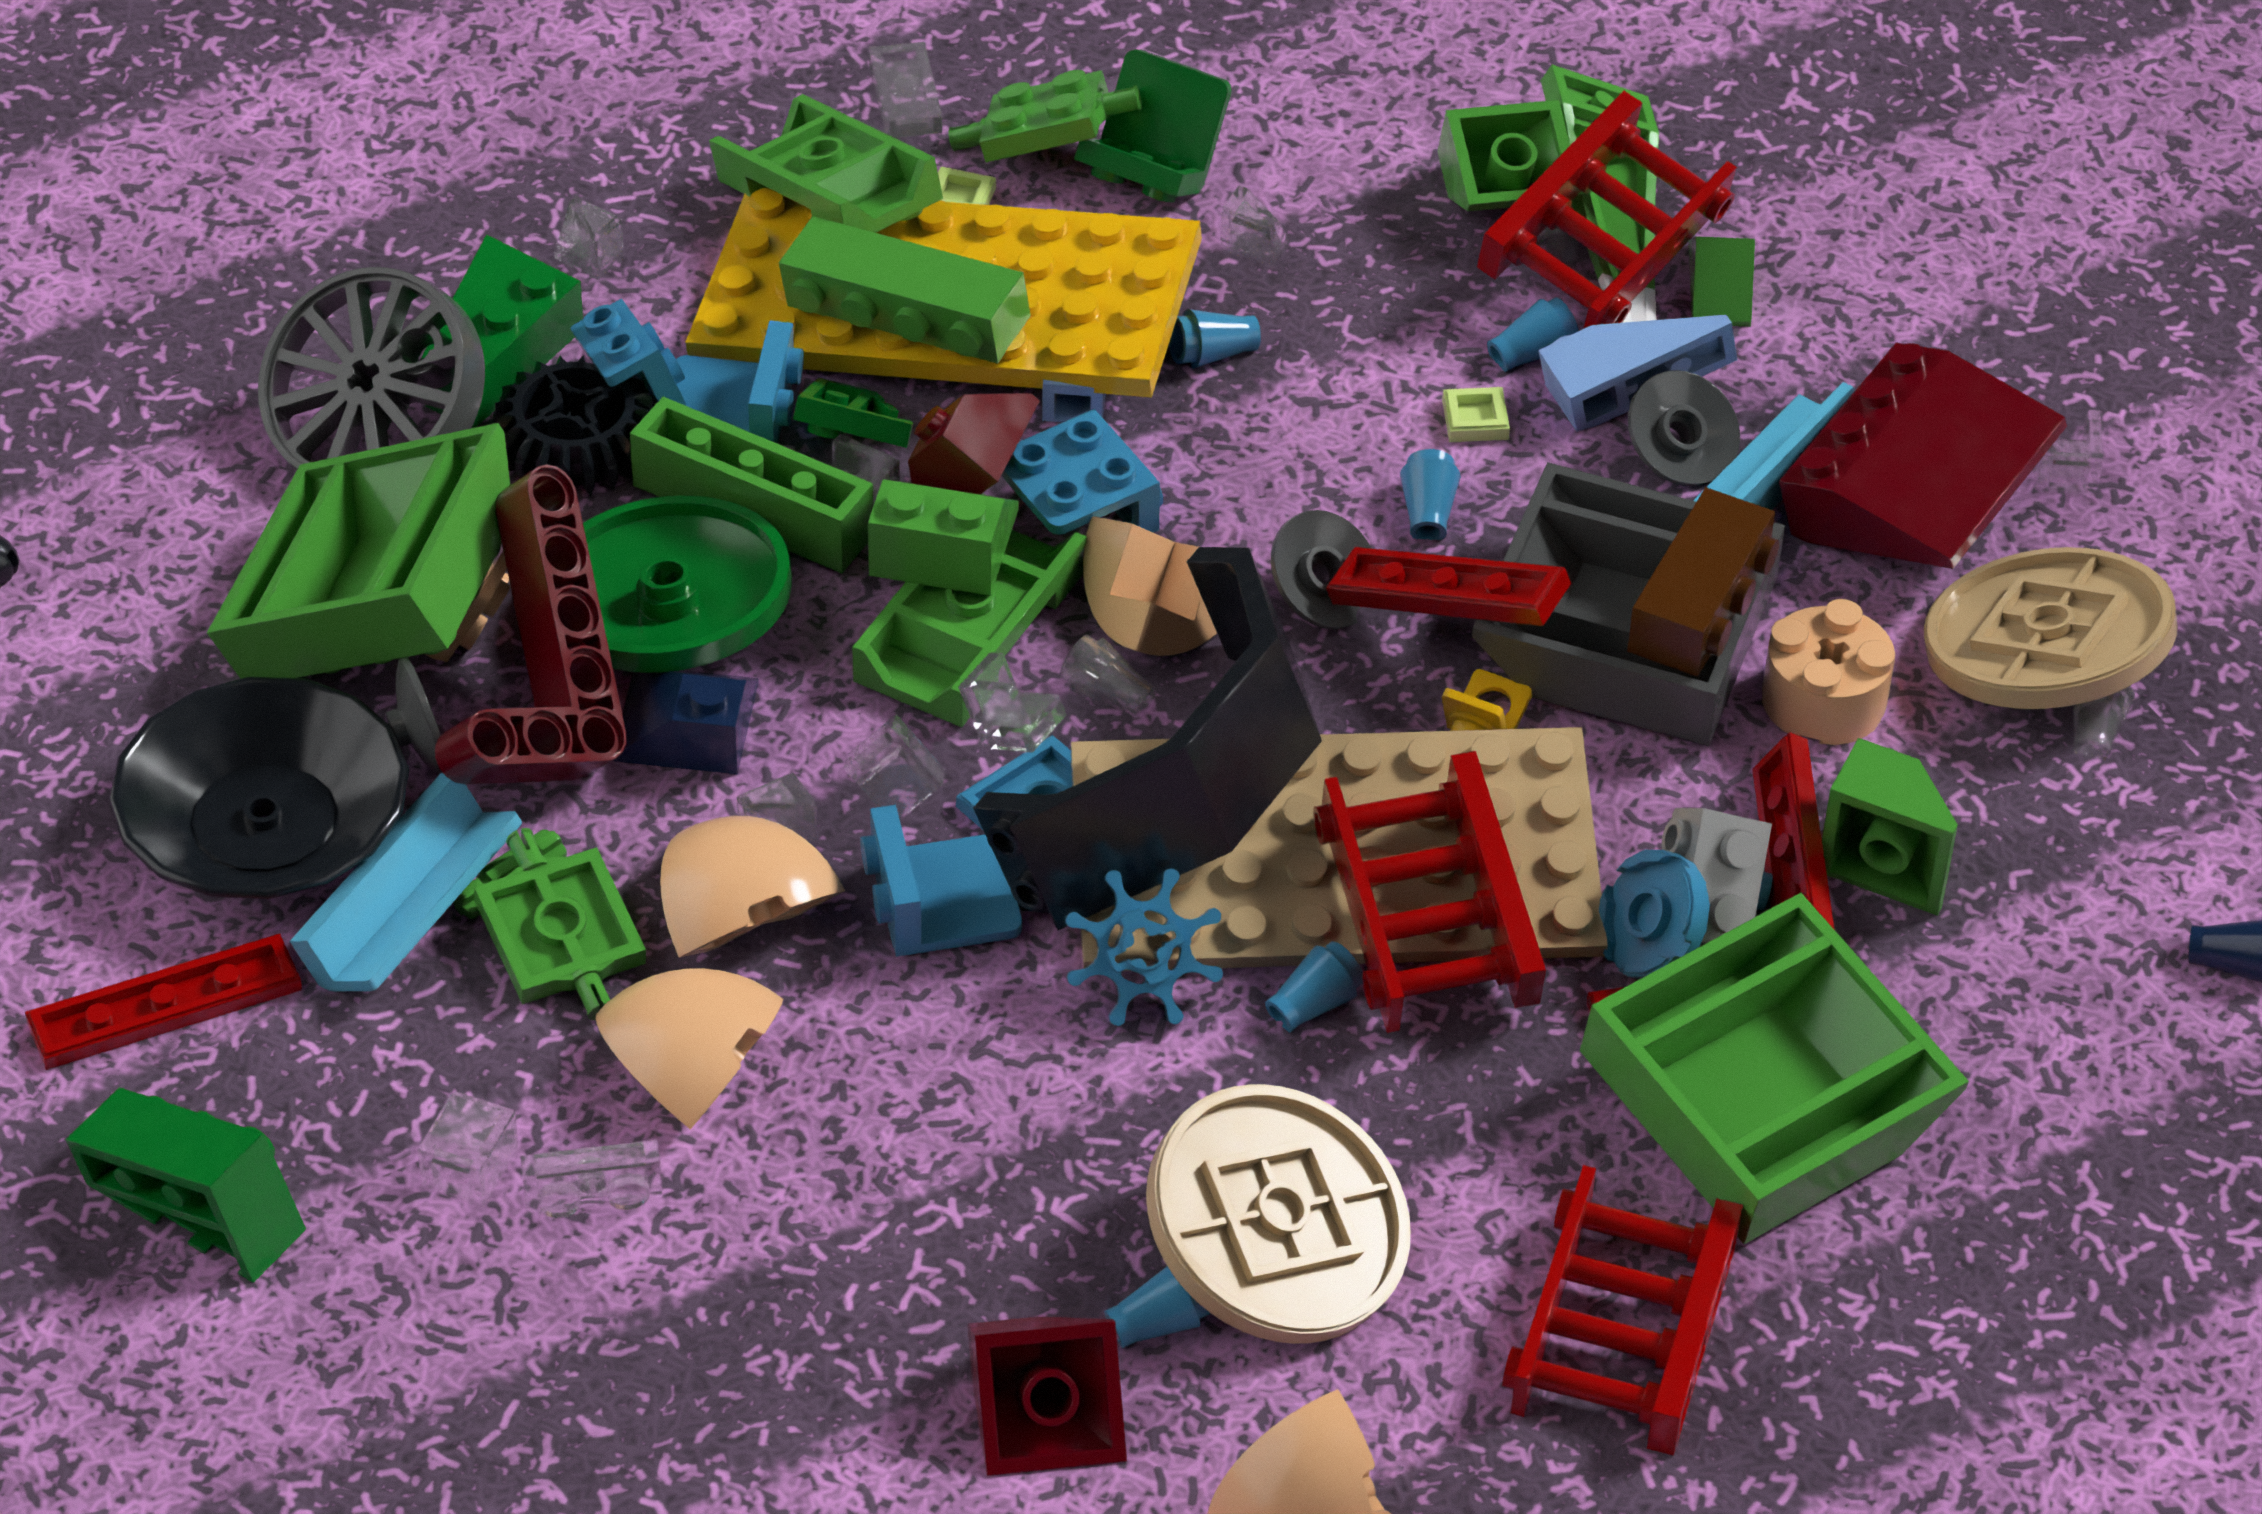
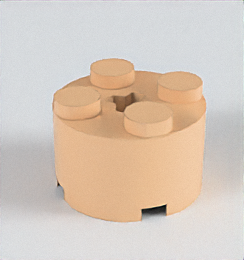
M1847 599L1832 600L1826 606L1804 608L1791 613L1785 618L1779 619L1773 624L1771 629L1762 684V703L1767 715L1784 732L1818 739L1820 744H1846L1869 735L1880 723L1888 703L1895 663V650L1890 637L1879 624L1863 615V611L1857 603Z

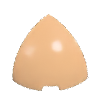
M1094 516L1090 519L1083 558L1085 592L1094 618L1111 639L1137 652L1165 656L1184 653L1194 649L1217 634L1186 562L1199 548L1198 546L1173 542L1132 523Z
M752 816L719 817L700 822L682 830L669 842L661 865L660 886L663 910L667 927L679 958L705 953L718 948L762 924L798 916L845 891L828 861L806 839L781 824Z
M705 968L680 969L653 975L624 989L596 1013L595 1020L605 1042L626 1069L660 1104L691 1130L741 1067L740 1062L744 1059L746 1053L766 1033L783 1003V998L767 987L738 974Z
M1338 1389L1294 1411L1259 1437L1226 1473L1215 1491L1207 1514L1391 1513L1385 1511L1375 1495V1487L1369 1476L1370 1470L1375 1467L1374 1459L1356 1419Z

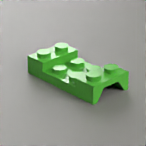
M804 94L793 98L782 135L751 151L720 136L709 140L720 182L748 196H751L753 192L759 189L769 188L811 209L812 216L874 233L898 221L913 219L919 216L924 208L943 199L934 156Z
M1012 530L991 596L905 582L853 645V682L962 728L994 688V669L1045 605L1056 609L1082 577L1084 547L1087 543V536L1075 532L1053 547Z

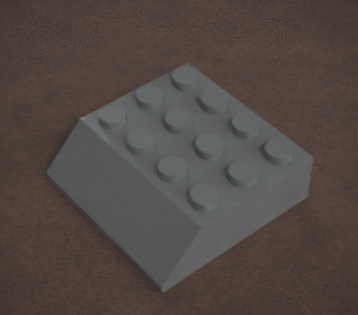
M1547 462L1503 561L1565 567L1571 585L1544 626L1477 619L1473 626L1472 637L1514 682L1531 688L1532 698L1710 746L1777 579L1785 525L1774 522L1772 538L1779 540V549L1775 562L1768 575L1758 573L1755 578L1756 587L1748 610L1743 616L1735 613L1731 619L1732 629L1724 651L1719 657L1711 654L1697 677L1627 652L1632 608L1696 501Z

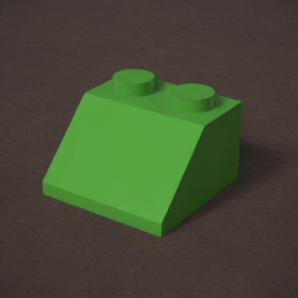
M883 479L868 521L869 576L991 596L1017 516L1019 501Z
M1858 738L1830 789L1822 844L1827 876L1938 916L1943 905L1958 824L1919 759Z

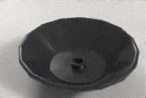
M246 677L194 690L148 718L117 758L109 805L123 845L159 878L210 897L272 899L326 885L372 856L403 814L409 767L393 728L357 696L306 678Z

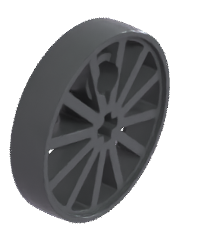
M366 267L340 273L321 282L304 294L288 310L274 330L262 359L258 380V402L263 425L275 448L296 471L300 464L311 462L312 453L336 429L337 432L327 459L356 453L364 433L367 450L389 446L387 430L392 421L409 441L471 429L478 414L484 390L485 363L483 349L478 333L467 313L453 298L430 282L408 272L387 267ZM388 292L373 331L369 299L374 293ZM419 296L430 300V305L401 331L411 302ZM346 304L348 306L353 348L328 320V317L333 312ZM445 325L448 326L452 339L440 331ZM314 330L318 332L341 359V364L300 353ZM434 344V349L429 350L427 356L418 362L421 352L427 346ZM295 370L330 379L329 381L288 393L291 373ZM453 381L450 392L437 390V388L444 387ZM417 402L444 409L427 436L407 412L411 403ZM323 407L293 435L290 427V419L293 415Z

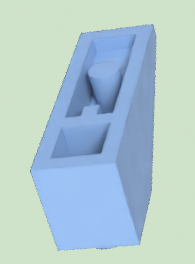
M1727 315L1591 325L1572 335L1563 336L1552 344L1538 350L1545 385L1576 432L1598 426L1628 412L1631 400L1639 387L1659 373L1678 370L1691 372L1702 377L1737 360L1732 322Z

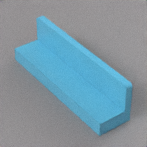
M1842 382L1821 405L1798 394L1707 488L1773 510L1783 499L1779 480L1854 393L1855 388ZM1701 493L1693 501L1697 502Z
M440 773L397 821L376 852L358 864L289 942L320 987L329 991L376 990L506 843L507 837L522 825L521 819L516 811L483 812L466 784L455 783L447 778L444 773Z

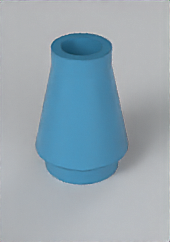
M1557 297L1549 301L1539 299L1502 333L1487 342V349L1490 357L1499 364L1504 372H1507L1516 366L1540 360L1538 350L1552 344L1563 336L1578 332L1579 329L1572 312L1561 299Z
M1187 309L1182 316H1177L1169 341L1170 353L1177 364L1190 363L1194 369L1242 352L1256 351L1261 341L1260 326L1254 315L1237 316Z
M1437 449L1416 451L1408 457L1406 465L1400 471L1401 484L1410 520V535L1413 539L1443 540L1446 537L1447 522L1461 474L1455 466L1453 457L1444 451Z
M1331 941L1325 947L1316 945L1276 994L1265 1002L1266 1010L1273 1019L1282 1021V1027L1290 1033L1299 1025L1355 999L1357 996L1356 989L1363 984V971L1353 955L1338 942Z
M1168 1266L1119 1304L1104 1311L1106 1319L1115 1320L1116 1334L1119 1337L1117 1341L1122 1349L1135 1342L1200 1327L1199 1319L1211 1314L1186 1292L1173 1276Z

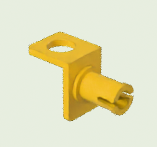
M1476 669L1464 693L1445 688L1441 698L1447 728L1450 731L1517 729L1532 698V690L1527 685L1516 683L1511 679L1483 669ZM1486 692H1501L1511 701L1510 710L1504 715V710L1500 706L1478 698Z

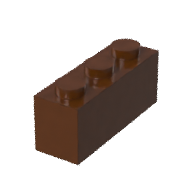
M1705 487L1632 608L1627 652L1697 677L1711 654L1719 657L1728 642L1732 629L1731 619L1734 614L1743 616L1750 606L1756 587L1755 578L1758 573L1768 575L1775 562L1779 549V540L1772 538L1775 511Z

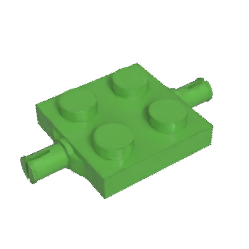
M1071 70L1056 76L1052 82L1030 86L1026 82H1020L1002 88L997 94L993 95L987 116L982 118L980 122L954 128L950 127L948 130L949 141L953 151L980 145L985 162H991L1096 138L1099 126L1105 120L1109 119L1112 115L1142 110V100L1136 85L1108 92L1102 70L1087 74L1083 70Z
M521 828V838L516 830L507 837L506 843L510 847L519 867L503 878L475 886L474 902L522 1004L562 991L577 990L587 1011L588 1018L595 1020L596 1013L610 1001L602 980L607 976L646 964V948L597 847L568 857L545 858L538 848L531 829Z

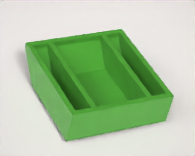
M499 423L300 464L207 631L211 640L240 679L246 677L297 678L324 672L331 674L345 668L372 663L384 664L393 659L420 654L433 655L447 650L455 640L460 624L471 603L477 597L479 587L493 560L501 550L502 542L496 517L495 502L499 493L510 486L505 433Z
M1802 893L1791 897L1593 1004L1580 1047V1052L1712 1208H1714L1716 1198L1743 1205L1738 1238L1744 1245L1901 1156L1966 1090L1969 1083L1968 1079Z

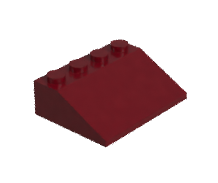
M1896 342L1779 480L1791 535L1807 543L1954 569L2066 429V418L1948 350L1922 347L1915 343L1903 344Z

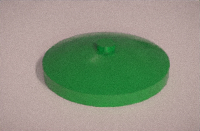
M663 496L623 504L600 513L583 523L613 669L627 672L660 673L691 669L721 660L737 653L763 636L780 618L789 601L792 589V574L787 546L780 533L768 520L744 506L704 496Z

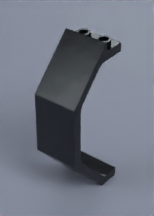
M1199 547L1186 561L1225 653L1235 663L1173 737L1148 752L1064 791L1048 795L986 792L973 807L1020 911L1050 913L1059 931L1067 927L1065 917L1070 912H1077L1082 917L1087 918L1115 905L1114 893L1104 880L1105 874L1109 871L1117 870L1120 872L1125 892L1128 896L1133 897L1160 885L1162 873L1166 869H1175L1179 872V875H1182L1232 852L1322 742L1292 648L1249 548Z

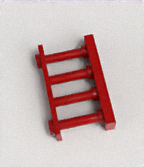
M1624 90L1485 232L1477 268L1496 280L1511 263L1515 266L1523 263L1588 309L1583 329L1591 325L1623 323L1631 310V302L1708 220L1717 223L1726 214L1735 198V194L1730 191L1737 167L1727 161L1708 182L1695 175L1640 137L1641 130L1636 125L1643 103ZM1615 156L1620 159L1627 156L1689 198L1690 201L1672 218L1606 173V165ZM1581 191L1585 194L1594 192L1656 236L1637 254L1572 209V200ZM1546 227L1550 230L1558 227L1619 269L1621 273L1603 291L1536 244L1537 236Z
M1476 751L1450 756L1447 782L1440 783L1439 790L1346 807L1338 778L1324 779L1322 805L1314 806L1313 808L1315 831L1321 845L1330 844L1368 969L1363 971V988L1366 1001L1370 1010L1380 1009L1386 1032L1400 1031L1404 997L1496 980L1499 986L1507 984L1514 1008L1540 1004L1546 967ZM1439 816H1444L1446 821L1455 820L1460 834L1456 838V844L1367 861L1362 860L1354 832ZM1461 870L1464 876L1473 875L1477 891L1473 893V899L1383 916L1379 915L1371 886ZM1477 924L1481 930L1490 929L1495 945L1491 947L1490 954L1402 971H1396L1388 941Z
M1583 1165L1575 1191L1563 1188L1554 1219V1228L1562 1230L1524 1349L1512 1346L1508 1355L1502 1387L1513 1389L1510 1413L1524 1417L1533 1387L1638 1414V1422L1650 1425L1647 1449L1674 1456L1737 1245L1743 1205L1716 1198L1709 1225L1696 1222L1695 1227L1692 1228L1592 1203L1596 1168ZM1587 1229L1688 1255L1687 1262L1696 1264L1693 1277L1681 1274L1679 1280L1576 1255L1583 1231ZM1567 1281L1672 1307L1671 1314L1681 1317L1677 1330L1665 1327L1663 1333L1561 1308L1559 1306ZM1550 1334L1655 1360V1368L1665 1370L1661 1384L1648 1381L1647 1386L1643 1387L1542 1361Z

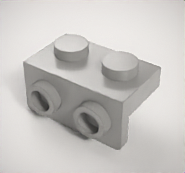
M1705 808L1674 809L1672 819L1667 823L1663 832L1662 850L1677 853L1693 862L1706 881L1710 908L1707 930L1701 944H1706L1755 917L1772 823Z

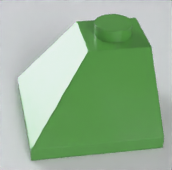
M1559 100L1446 110L1437 153L1448 198L1466 211L1509 208L1570 146ZM1582 191L1572 200V202L1581 201L1583 195Z

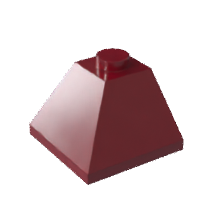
M1032 393L964 394L944 410L939 406L933 407L922 418L914 431V434L920 439L908 459L911 483L982 494L999 481L1040 400Z
M1027 1317L967 1324L972 1383L987 1476L1127 1461L1116 1324L1114 1319Z

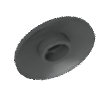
M1686 371L1662 372L1643 383L1631 400L1628 411V430L1632 444L1646 466L1661 478L1682 486L1704 485L1712 482L1737 457L1740 445V428L1736 413L1726 396L1707 379ZM1670 429L1675 430L1679 434L1681 442L1672 435Z
M1310 510L1299 513L1286 521L1278 530L1272 544L1271 569L1275 584L1282 598L1298 616L1315 626L1334 630L1358 623L1356 614L1360 607L1332 604L1326 587L1354 547L1371 548L1364 535L1352 523L1332 512Z
M404 657L398 660L396 672L397 708L385 712L386 719L393 728L400 747L411 744L421 760L431 771L439 776L443 772L439 769L435 758V746L441 735L418 675L408 657Z

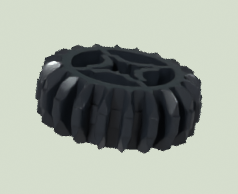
M585 354L578 362H566L559 356L557 363L551 366L536 361L533 374L517 372L513 385L510 384L502 387L500 401L495 403L493 423H499L505 433L509 471L516 470L519 479L538 466L546 464L557 466L566 472L574 485H583V489L591 497L595 482L602 481L604 485L614 490L618 474L633 479L630 432L655 404L652 402V396L648 395L644 380L630 377L616 386L610 387L594 364L589 363Z

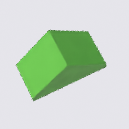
M1696 236L1689 240L1692 317L1727 315L1732 322V326L1751 327L1755 239Z

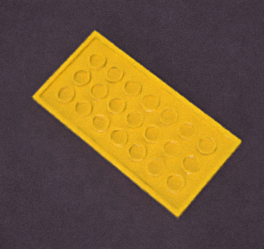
M762 188L753 192L751 196L746 194L743 196L685 341L687 354L690 356L759 363L770 320L793 323L794 348L803 349V369L1039 389H1043V379L1092 387L1094 388V393L1152 398L1202 240L1200 221L1169 217L1157 218L1117 215L1113 213L1009 207L995 204L956 203L940 200L924 208L919 216L906 221H898L877 232L878 234L1024 272L1031 316L997 364L972 356H963L957 352L921 342H912L897 334L878 329L858 327L845 320L807 313L788 306L779 261L811 219L812 213L811 209L769 188Z

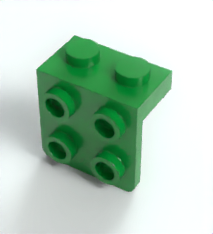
M1141 49L1130 50L1124 57L1115 91L1136 85L1141 95L1142 110L1110 116L1105 122L1101 135H1097L1093 139L1079 141L1074 160L1091 165L1090 174L1099 179L1123 184L1126 178L1143 184L1142 193L1160 201L1173 203L1176 197L1198 194L1205 184L1231 97V85L1225 79Z

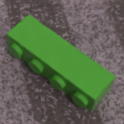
M815 216L811 217L779 261L786 301L790 307L807 313L845 320L858 327L878 329L897 334L912 342H921L954 351L963 356H972L997 364L1031 316L1024 272Z
M662 397L630 432L633 486L659 497L678 495L704 496L744 506L761 515L777 529L789 552L839 573H843L868 543V521L873 509V483L666 397Z

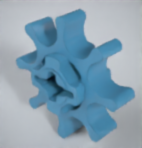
M1166 869L1162 873L1160 890L1156 896L1147 901H1137L1128 896L1123 888L1120 872L1117 870L1109 871L1105 874L1104 880L1113 891L1116 900L1115 908L1111 915L1099 922L1088 921L1077 912H1070L1065 917V924L1068 927L1085 929L1091 933L1096 940L1098 948L1094 961L1086 968L1069 971L1066 977L1070 985L1078 986L1090 976L1099 974L1110 978L1118 991L1117 1003L1108 1015V1019L1113 1025L1119 1026L1125 1022L1127 1005L1132 998L1142 993H1151L1157 996L1164 1004L1168 1022L1178 1024L1183 1020L1184 1016L1175 1004L1172 996L1173 985L1176 980L1189 972L1199 973L1211 982H1218L1223 977V971L1220 967L1203 965L1198 962L1192 955L1190 947L1191 938L1195 931L1202 926L1220 922L1221 913L1216 908H1210L1194 919H1184L1178 916L1171 908L1169 900L1171 890L1180 878L1179 872L1175 869ZM1147 910L1156 912L1165 917L1166 922L1161 925L1150 921L1144 916V913ZM1118 924L1120 926L1118 938L1115 945L1109 947L1110 933L1113 927ZM1141 928L1146 936L1163 935L1167 932L1172 933L1171 939L1162 942L1161 946L1153 950L1155 962L1151 965L1146 966L1142 958L1124 959L1118 963L1115 961L1116 955L1125 952L1126 948L1131 947L1135 943L1132 932L1136 929ZM1175 947H1178V959L1174 967L1169 970L1168 961ZM1125 969L1138 973L1143 977V982H1131L1125 979L1121 973Z

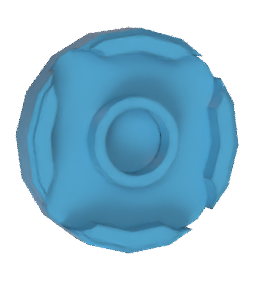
M1643 850L1627 858L1616 870L1622 873L1617 878L1614 886L1606 885L1600 899L1599 914L1606 932L1608 944L1607 950L1604 949L1603 953L1607 960L1615 962L1617 968L1620 969L1618 971L1628 977L1641 979L1699 948L1707 930L1710 903L1706 881L1696 865L1683 856L1666 850Z

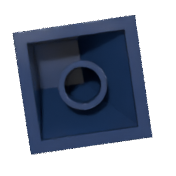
M685 670L660 673L633 672L622 713L626 730V745L623 753L613 761L737 775L759 679Z

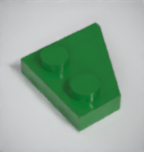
M820 377L798 396L793 420L808 423L807 431L821 437L842 439L845 432L905 448L908 447L913 427L912 421L897 418L899 410L893 405L886 403L879 393Z

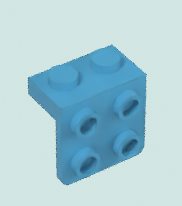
M769 320L759 363L690 355L680 356L676 359L685 376V380L677 383V386L687 404L686 406L778 444L782 426H789L792 418V385L800 384L803 372L804 351L800 348H794L793 323Z
M1095 409L1018 442L1001 475L1043 525L1053 534H1065L1090 523V519L1093 516L1101 518L1112 512H1115L1123 522L1135 524L1153 533L1159 530L1160 506L1163 504L1160 482Z
M896 805L870 808L871 835L860 837L862 861L865 874H875L877 884L872 886L877 922L878 924H888L896 957L1016 938L1021 934L1022 918L1018 903L1011 893V889L987 841L986 835L906 846Z

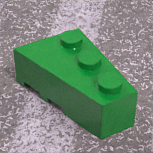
M487 234L453 296V299L471 319L478 333L484 355V390L480 408L472 428L478 427L495 411V403L500 401L502 387L510 384L513 385L517 372L533 374L536 361L543 364L549 362L575 338L571 327L583 320L580 280ZM445 325L440 331L452 339L450 330ZM434 344L426 347L421 360L427 356L429 350L434 349ZM453 381L444 387L437 388V390L450 392ZM425 405L427 408L439 414H442L444 410L429 405Z
M119 1087L65 1139L88 1186L154 1225L163 1216L195 1234L187 1243L203 1254L213 1245L236 1258L240 1266L238 1274L252 1283L306 1230L274 1158L275 1148L269 1138L255 1127H242L217 1119L205 1111H192L168 1103L158 1096H146Z

